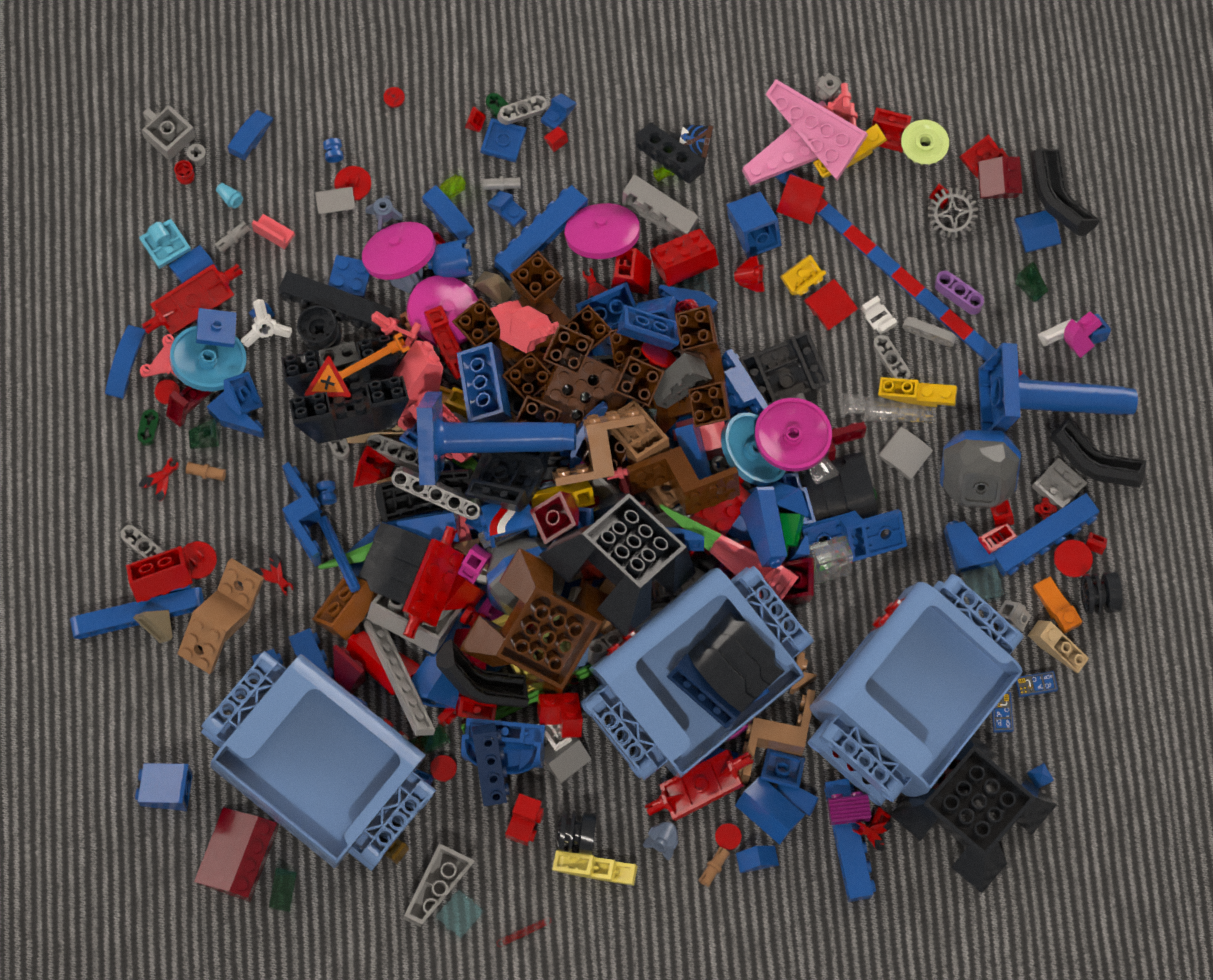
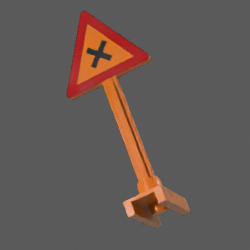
M402 333L394 335V340L388 343V346L340 372L337 370L331 357L327 356L306 390L305 396L318 392H327L328 397H351L343 379L390 353L394 354L399 350L404 353L410 350L409 346L402 347L406 345L403 338L398 340L399 337L403 336Z

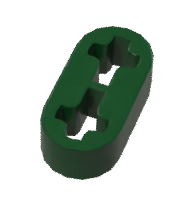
M491 93L486 97V107L496 118L500 109L503 106L509 105L497 93ZM491 100H497V105L494 103L491 105Z
M153 409L143 412L139 424L137 437L144 446H150L154 443L158 431L160 418ZM150 415H153L155 420H151L150 425H148L149 423L146 418H150ZM147 430H149L150 437L144 440L142 435H146Z

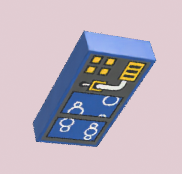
M1054 671L1021 676L1015 681L1019 698L1056 692L1058 690Z
M1007 692L992 710L993 733L1014 731L1011 692Z

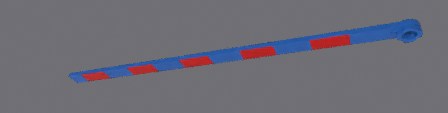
M789 170L774 177L786 186L789 175H797ZM821 197L816 213L981 358L986 361L996 349ZM1018 369L1019 379H1030Z

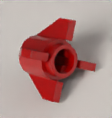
M757 256L749 257L734 272L735 282L752 291L764 292V283L760 282L763 280L764 264L759 265Z

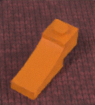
M1051 576L1033 585L1035 592L1051 619L1056 621L1063 634L1081 625L1083 621L1074 606L1066 600Z

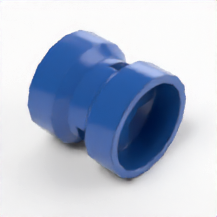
M330 138L323 142L327 162L336 163L344 159L343 151L340 149L342 147L340 139Z
M321 481L316 484L320 505H330L337 502V496L334 493L336 489L334 481Z

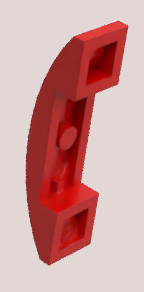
M440 305L425 311L426 322L441 356L456 379L461 378L457 353L462 350L449 326V320L442 306Z

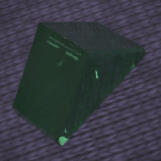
M1031 262L1019 272L1015 284L1033 302L1038 301L1048 292V288L1035 262Z
M211 419L188 431L190 449L220 446L219 431L215 419Z

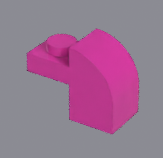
M1088 312L1077 323L1073 319L1068 322L1064 330V339L1070 349L1080 358L1095 346L1088 336L1102 325L1101 321L1092 312Z
M475 544L461 563L462 566L458 574L474 584L484 567L488 564L492 554L478 544Z

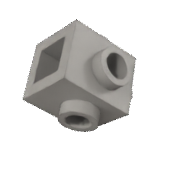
M830 73L825 77H820L816 82L815 95L828 105V102L834 101L841 94V80Z
M1007 600L1004 601L998 612L1008 623L1023 632L1031 617L1023 604Z

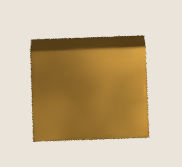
M396 839L384 855L398 864L409 848L404 842Z

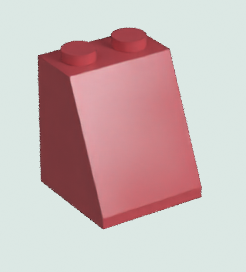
M415 340L394 371L393 377H404L410 400L418 401L417 398L428 390L431 392H439L443 366L433 349V345L427 341Z
M693 418L677 422L675 428L694 424ZM724 421L699 427L708 461L718 455L725 457L721 446V434L725 426ZM672 430L673 440L678 443L675 430Z

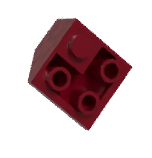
M335 645L333 647L335 681L350 694H353L366 681L365 667L357 659L353 661L350 657L351 654L343 646L340 648Z

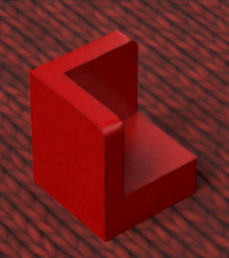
M1008 499L997 507L990 508L995 528L1005 522L1009 526L1014 524V517Z

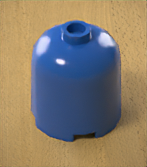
M461 239L436 245L435 252L428 262V268L433 269L436 276L454 278L472 276V271H469V267H472L469 248L466 249L464 245L467 244V240Z

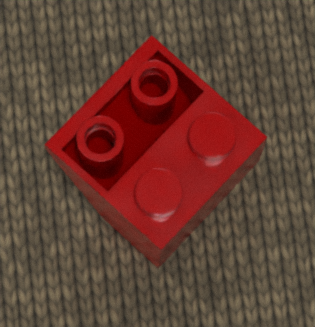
M631 248L627 252L614 258L611 288L627 282L631 292L648 294L652 261L637 248Z

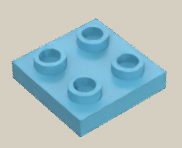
M172 219L164 223H154L148 228L147 233L139 237L159 269L191 251L189 244Z

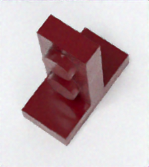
M190 386L186 387L179 394L173 391L169 395L166 416L181 427L186 421V415L208 397L212 391H201Z
M864 421L832 429L831 445L825 456L827 462L835 460L836 445L865 437L867 427Z

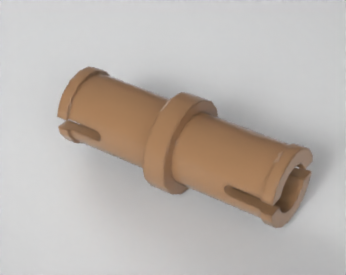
M188 462L186 474L202 476V479L211 478L224 481L226 469L210 467L209 464L200 465Z
M719 847L713 859L706 864L707 868L698 881L704 886L709 887L716 874L721 872V867L730 853L726 849Z

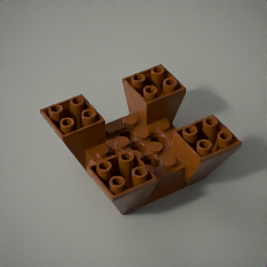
M539 251L510 274L520 297L518 301L522 307L530 306L547 315L551 323L558 321L559 324L594 339L589 352L609 337V331L612 329L589 304L571 319L556 306L552 300L563 281V277ZM482 298L478 299L452 321L474 347L492 342L500 349L502 363L508 369L502 377L523 400H525L526 395L537 396L544 390L555 365L543 360L545 354L541 351L548 349L554 334L547 336L546 341L536 345L535 350L527 354L523 351L516 352L514 346L500 339V324Z
M706 305L675 313L680 342L676 347L668 351L674 355L676 360L684 353L703 359L712 380L703 386L688 389V397H684L667 409L657 406L654 398L649 407L637 402L664 433L679 418L693 415L695 428L730 420V404L711 306ZM617 329L609 331L615 368L629 355L649 364L650 360L641 351L642 345L646 342L616 333ZM659 365L656 366L657 368H659V369H661V370H664V371L667 369V368L661 367V366H659Z
M558 324L543 360L555 365L541 397L526 395L515 422L575 423L577 430L584 417L597 406L600 400H606L608 406L606 412L617 411L624 407L627 398L649 407L665 371L630 355L617 368L588 356L594 339ZM590 375L597 376V380L593 384L588 383ZM569 384L572 386L569 393L562 392L564 385ZM583 392L589 393V398L586 401L580 400V395ZM574 410L581 411L579 418H572ZM608 429L607 434L613 469L617 470V467L622 466L627 453L626 449ZM584 437L581 462L590 465L586 438Z
M518 548L499 580L503 586L519 598L516 606L503 627L479 615L459 650L492 667L513 664L531 674L526 684L545 694L565 693L578 671L579 666L577 665L592 639L600 634L607 622V619L597 609L609 594L585 582L574 602L553 592V568L539 557ZM560 615L558 620L553 621L554 617ZM529 624H533L530 629H526ZM550 632L548 637L543 638L544 634ZM563 641H567L565 645L560 646ZM540 649L539 653L533 654L535 650Z

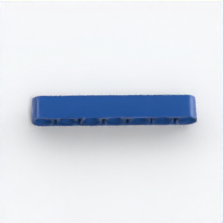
M202 588L186 589L153 597L148 601L127 603L70 618L73 638L83 639L138 626L140 624L133 617L147 611L169 610L170 618L192 613L204 602Z

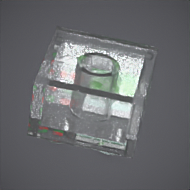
M846 536L833 537L830 540L815 542L809 546L810 554L808 558H814L815 585L852 575L853 553Z

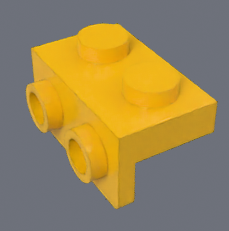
M808 255L782 274L780 278L792 295L799 294L801 296L809 290V286L821 282L826 271L821 270L813 257Z

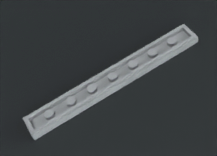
M366 620L364 623L366 632L415 736L433 735L435 728L389 631L370 620Z

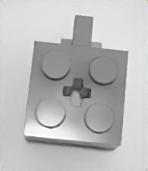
M167 106L161 113L158 112L157 114L149 108L143 112L144 118L148 121L147 125L141 130L143 137L169 161L196 137L194 127L171 106Z

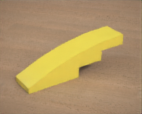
M556 850L552 870L585 878L634 886L638 866L636 864L616 862L612 859L597 858L593 855L558 852Z

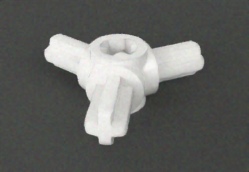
M257 299L253 302L256 314L254 318L255 323L252 325L253 329L241 338V342L246 347L252 345L260 337H269L273 334L286 338L291 336V327L277 324L276 320L271 319V315L267 314L263 299Z

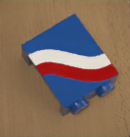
M497 504L481 506L480 524L481 527L485 526L486 529L483 530L485 540L490 541L492 548L496 547L494 537L526 529L530 538L538 537L536 524L530 513V505L528 504L521 512L503 509L501 505Z

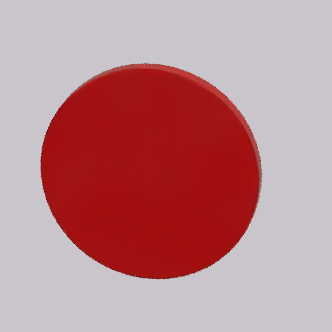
M348 166L338 172L334 185L335 189L352 187L354 201H357L369 193L372 182L369 173L365 169L358 166Z
M644 343L641 347L642 353L650 360L649 364L656 367L659 365L669 368L676 361L674 355L667 349L649 343Z
M1064 541L1057 547L1054 553L1055 566L1065 576L1080 577L1086 574L1092 566L1093 556L1091 550L1081 541Z
M195 541L183 547L192 579H202L213 572L217 564V556L209 544Z

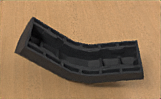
M1038 149L1031 152L1037 195L1046 211L1076 235L1086 236L1097 227L1100 219L1070 196L1065 186L1060 149Z
M1070 417L1050 435V439L1077 471L1093 480L1138 488L1142 485L1146 470V460L1103 453L1091 444Z
M472 469L442 471L438 482L465 493L468 489L467 481L473 471ZM406 477L399 478V480L404 481ZM392 480L379 483L376 486L377 508L383 521L386 523L421 513L447 510L394 486ZM419 481L414 483L415 487L419 489L424 488V485H419ZM432 490L434 496L439 497L442 495L440 490ZM450 498L452 504L460 503L458 498ZM470 505L468 509L476 508V506Z
M452 640L445 642L436 654L437 667L460 694L478 703L519 708L527 707L529 698L525 675L485 671L473 665Z

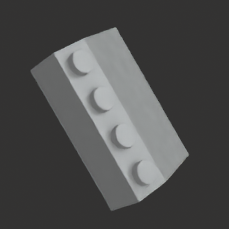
M377 594L370 604L366 619L435 654L443 644L462 609L442 611L436 627L424 622L420 623L414 639L403 635L409 621L408 614L402 611L404 605Z

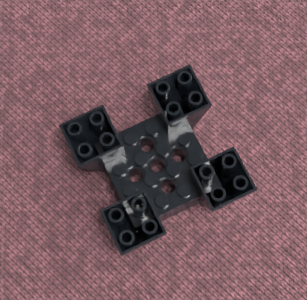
M393 334L356 342L359 360L388 346L387 344L394 340ZM318 350L281 357L285 382L299 396L289 400L293 424L318 444L394 428L409 401L404 377H393L398 361L397 352L394 354L390 353L362 368V371L345 377L343 381L351 397H328L327 392H318L305 396L306 390L322 366Z
M611 493L593 508V524L565 533L540 553L539 556L567 583L590 563L603 573L616 587L598 607L597 611L626 637L651 614V591L654 580L659 582L673 595L695 575L696 571L687 547L629 493Z
M973 734L951 762L952 772L937 789H930L928 793L917 797L906 796L890 816L919 841L925 837L936 823L966 847L951 868L982 894L1007 865L998 842L1016 822L1032 835L1057 804L1027 779L1022 784H1019L991 760L996 753ZM992 785L995 788V792H989L986 786ZM958 787H965L967 794L960 793ZM980 800L983 807L975 806L973 801ZM989 813H995L998 816V820H992L989 817ZM962 814L968 815L969 818H970V821H969V822L963 821V820L961 819V815H962Z

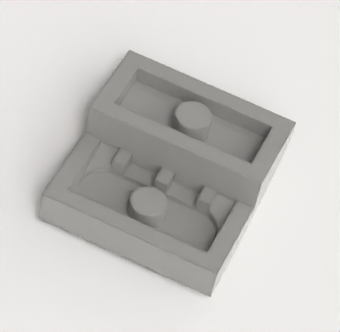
M899 427L878 456L891 468L895 467L903 476L910 480L933 450L903 427Z
M1058 458L1034 482L1032 488L1043 498H1048L1049 502L1052 505H1056L1059 511L1074 499L1087 485V482Z

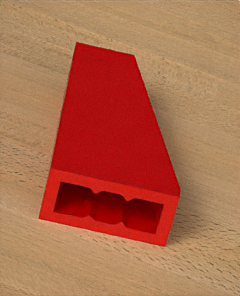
M362 631L351 635L346 647L351 654L350 656L354 660L357 659L365 667L364 669L391 695L396 694L368 633ZM399 652L409 676L412 678L420 664Z

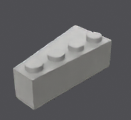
M635 174L623 191V207L628 208L633 213L678 237L690 233L698 224V216L694 211L677 203Z
M439 843L402 919L421 927L474 864L475 860Z

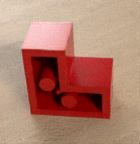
M578 693L538 694L537 713L539 725H559L562 738L582 736L583 718Z
M519 793L505 837L526 846L529 845L530 841L533 842L537 831L534 830L536 824H540L544 816L542 802Z

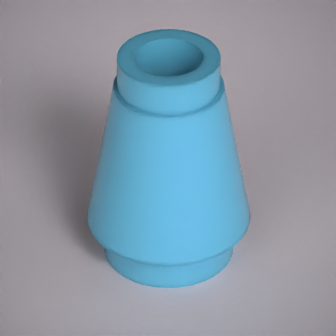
M220 183L217 186L216 192L228 207L237 208L241 205L243 201L241 192L224 183Z

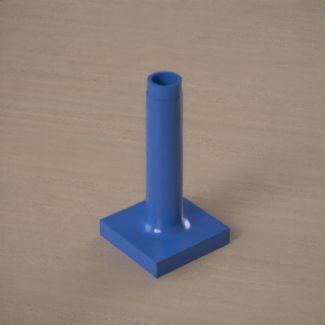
M1002 343L978 369L981 430L1003 431L1005 433L1020 418V409L1133 415L1138 405V394L1134 388L1019 379L1017 344Z
M442 391L426 392L416 408L419 485H435L445 468L444 454L558 452L576 450L575 423L444 422Z

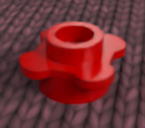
M1043 498L1039 505H1035L1034 511L1045 520L1052 513H1056L1057 506L1052 505L1048 498Z

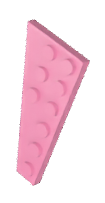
M775 79L766 96L838 181L868 136L867 132Z
M824 101L818 103L821 106H827ZM791 126L743 167L742 172L751 186L815 161L818 157Z

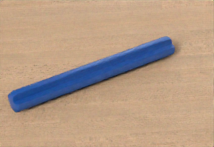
M323 515L318 519V522L351 592L359 591L360 585L328 517Z

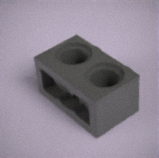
M354 341L344 342L338 346L323 348L319 351L321 365L327 356H330L339 372L360 361Z

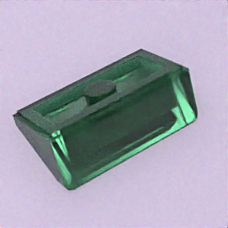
M440 725L435 728L433 735H420L409 742L427 755L450 743V738L443 726Z
M276 868L269 909L290 912L297 872Z

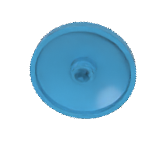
M197 326L182 331L172 343L169 358L174 374L184 384L201 391H219L224 389L225 379L244 373L246 351L236 336L234 348L196 343Z
M740 413L731 418L722 430L721 446L723 454L730 467H736L739 477L757 486L771 485L779 480L786 470L779 469L768 463L757 449L754 433L759 415Z

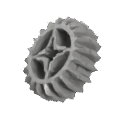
M949 187V193L946 194L945 190L942 189L943 196L940 197L939 194H935L936 198H938L937 202L931 199L930 202L935 204V206H928V210H933V213H929L928 217H934L930 224L937 223L934 227L935 231L942 228L940 231L941 235L947 231V237H950L951 232H954V237L956 238L958 237L957 231H960L962 236L965 235L964 228L971 231L968 224H976L971 219L978 218V215L973 214V211H978V208H972L976 201L969 202L972 195L969 194L965 197L966 190L959 194V188L956 187L955 193H952V188ZM954 197L964 200L968 207H956ZM948 198V208L938 211L941 202ZM951 203L955 210L962 211L956 214L954 222L951 214H943L948 213V210L952 208ZM968 213L966 221L962 225L957 226L958 217ZM938 217L950 218L952 228L944 226Z

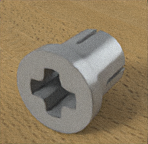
M192 144L187 149V156L194 166H202L205 163L206 151L201 144Z

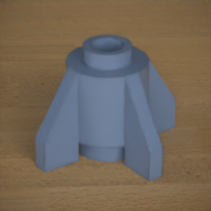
M387 195L367 206L365 210L366 213L375 215L378 220V232L383 229L384 222H388L392 217L400 221L403 219V215L392 207L391 198Z
M423 267L409 276L389 281L392 286L411 293L416 285L423 280Z
M662 822L651 827L648 832L649 837L645 840L643 846L644 848L653 847L657 851L663 852L662 854L666 860H670L678 844V830L673 823Z

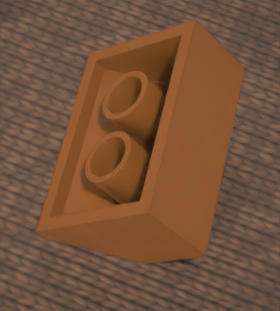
M343 577L312 618L315 623L345 641L354 633L358 624L364 620L371 602L377 596L376 593L370 591L367 581L357 577L356 579L360 585L359 591L351 592Z

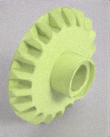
M918 120L909 124L904 130L901 137V147L903 148V153L907 155L908 159L913 160L914 163L930 165L942 160L949 148V137L945 129L938 123L931 120ZM920 143H927L928 146H922Z

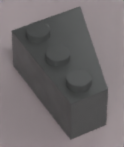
M684 353L667 368L653 396L656 405L667 409L689 395L688 389L703 386L711 381L712 378L704 360Z

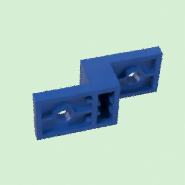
M287 462L282 465L284 475L299 499L282 508L285 521L316 567L322 563L320 558L322 553L318 543L315 540L311 541V533L308 528L316 524L318 519L321 518V506L316 497L312 498L311 490L305 481L302 482L301 475L296 466L292 467Z
M899 509L862 519L856 511L803 525L801 530L802 537L808 536L810 554L806 558L832 551L833 556L846 553L851 561L854 562L907 546L902 512ZM889 529L888 535L881 537V532ZM822 536H827L826 542L819 543V539Z

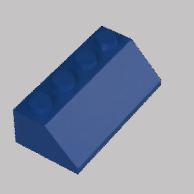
M490 342L458 352L457 358L468 422H504L511 420L506 380L502 377L504 369L500 349Z

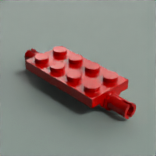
M214 264L207 267L152 302L150 306L154 310L155 316L141 324L143 329L149 334L162 325L173 336L197 320L199 308L213 310L234 297V293L229 287V282L243 274L241 268L239 269V265L235 264L227 271L219 272Z
M739 477V496L732 500L718 503L716 506L700 510L698 513H692L689 518L725 536L740 515L741 506L751 495L741 486L745 480ZM704 547V552L707 555H711V553ZM688 551L689 554H690V557L692 556V554H693L695 551Z
M446 526L441 542L431 539L402 610L408 614L409 618L403 635L408 638H415L418 627L422 622L433 627L437 626L465 556L451 546L458 532L453 527Z
M727 749L696 765L683 777L675 776L661 783L659 786L662 793L659 798L645 804V808H648L646 809L647 813L652 816L663 809H668L672 819L677 821L743 787L744 784L739 770L754 763V760L751 759L753 758L752 755L747 751L745 754L733 759L731 752Z

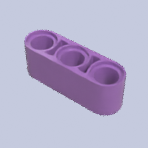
M948 271L938 273L935 289L969 314L975 315L981 311L984 298L979 292ZM940 280H946L948 284H942ZM960 290L963 292V295H958L955 291ZM976 301L979 305L974 306L970 302Z

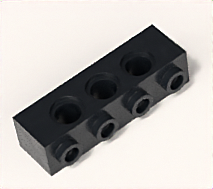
M652 122L636 133V147L638 150L646 153L652 160L663 165L666 170H670L680 180L690 184L704 173L703 158Z

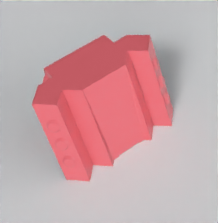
M518 300L505 302L490 308L500 324V339L526 354L535 350L536 345L546 341L547 336L554 334L559 324L558 321L551 323L547 315L530 306L522 307Z

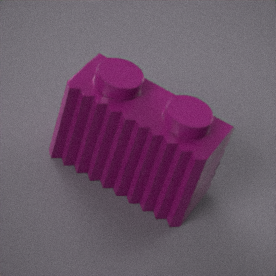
M863 792L851 793V796L843 797V794H834L827 801L830 825L856 823V821L868 822L871 819L868 794L863 795Z

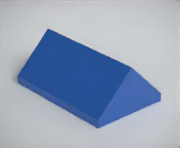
M627 282L575 305L576 313H578L589 304L611 329L618 327L624 305L636 307Z
M628 305L623 306L616 333L667 350H671L679 344L676 321Z
M777 481L767 486H756L773 487L779 508L808 517L809 513L801 489ZM756 487L748 490V492L751 494Z
M444 510L419 514L397 521L398 528L417 534L430 541L431 539H436L441 542L446 526L453 527L458 530L453 543L459 542V515L452 511Z
M760 775L743 792L735 806L780 845L806 814L768 781L760 779Z

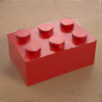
M701 229L691 231L688 234L650 249L654 268L668 287L719 265L716 249Z
M182 546L126 565L129 585L137 603L148 601L158 595L168 594L170 591L178 588H185L193 583L189 563Z

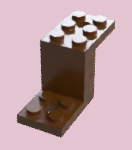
M681 446L627 466L629 490L632 495L669 482L686 516L698 513L705 508L716 506L718 503L726 500H732L740 495L739 475L736 467L699 480Z

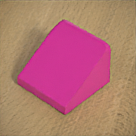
M488 597L478 610V613H483L487 616L486 619L490 621L504 615L503 612L491 605Z

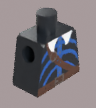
M685 124L681 134L670 132V136L703 158L704 165L706 164L713 126Z

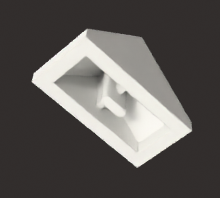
M545 725V737L554 751L559 750L572 741L571 738L561 737L559 725Z

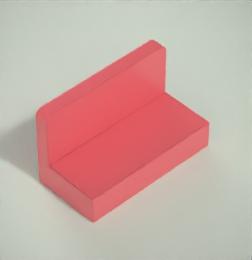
M264 214L258 222L255 220L252 222L254 232L283 249L288 246L295 236L292 230Z

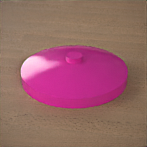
M610 203L595 204L577 211L574 216L570 217L565 226L566 242L570 249L580 256L591 259H607L619 256L630 250L636 244L640 235V226L636 215L626 207Z
M401 222L380 230L370 238L363 249L362 261L367 272L373 277L384 280L403 278L417 272L429 262L435 252L436 242L431 230L421 223Z
M439 275L428 277L416 285L408 298V321L411 327H413L414 322L419 323L421 328L417 335L423 341L436 346L424 312L441 305L449 320V326L459 346L469 340L452 321L474 304L478 298L473 290L459 279Z
M785 398L771 403L761 412L755 426V443L759 453L771 465L786 471H803L814 467L824 459L831 445L832 428L825 413L815 404L800 398Z

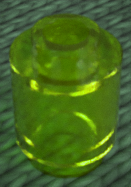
M454 174L442 182L438 188L449 199H452L465 190L466 182L461 175L457 176Z

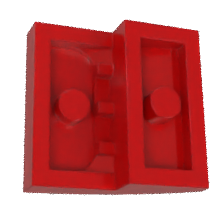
M876 107L871 127L877 124L887 139L886 142L878 147L903 153L901 137L906 127L910 124L912 116Z
M989 134L959 156L966 167L978 179L977 162L999 157H1009L1003 148H998Z
M790 174L776 212L811 225L825 187Z
M835 279L829 281L804 300L813 315H817L827 331L858 309Z
M459 692L456 716L495 720L497 705L478 703Z

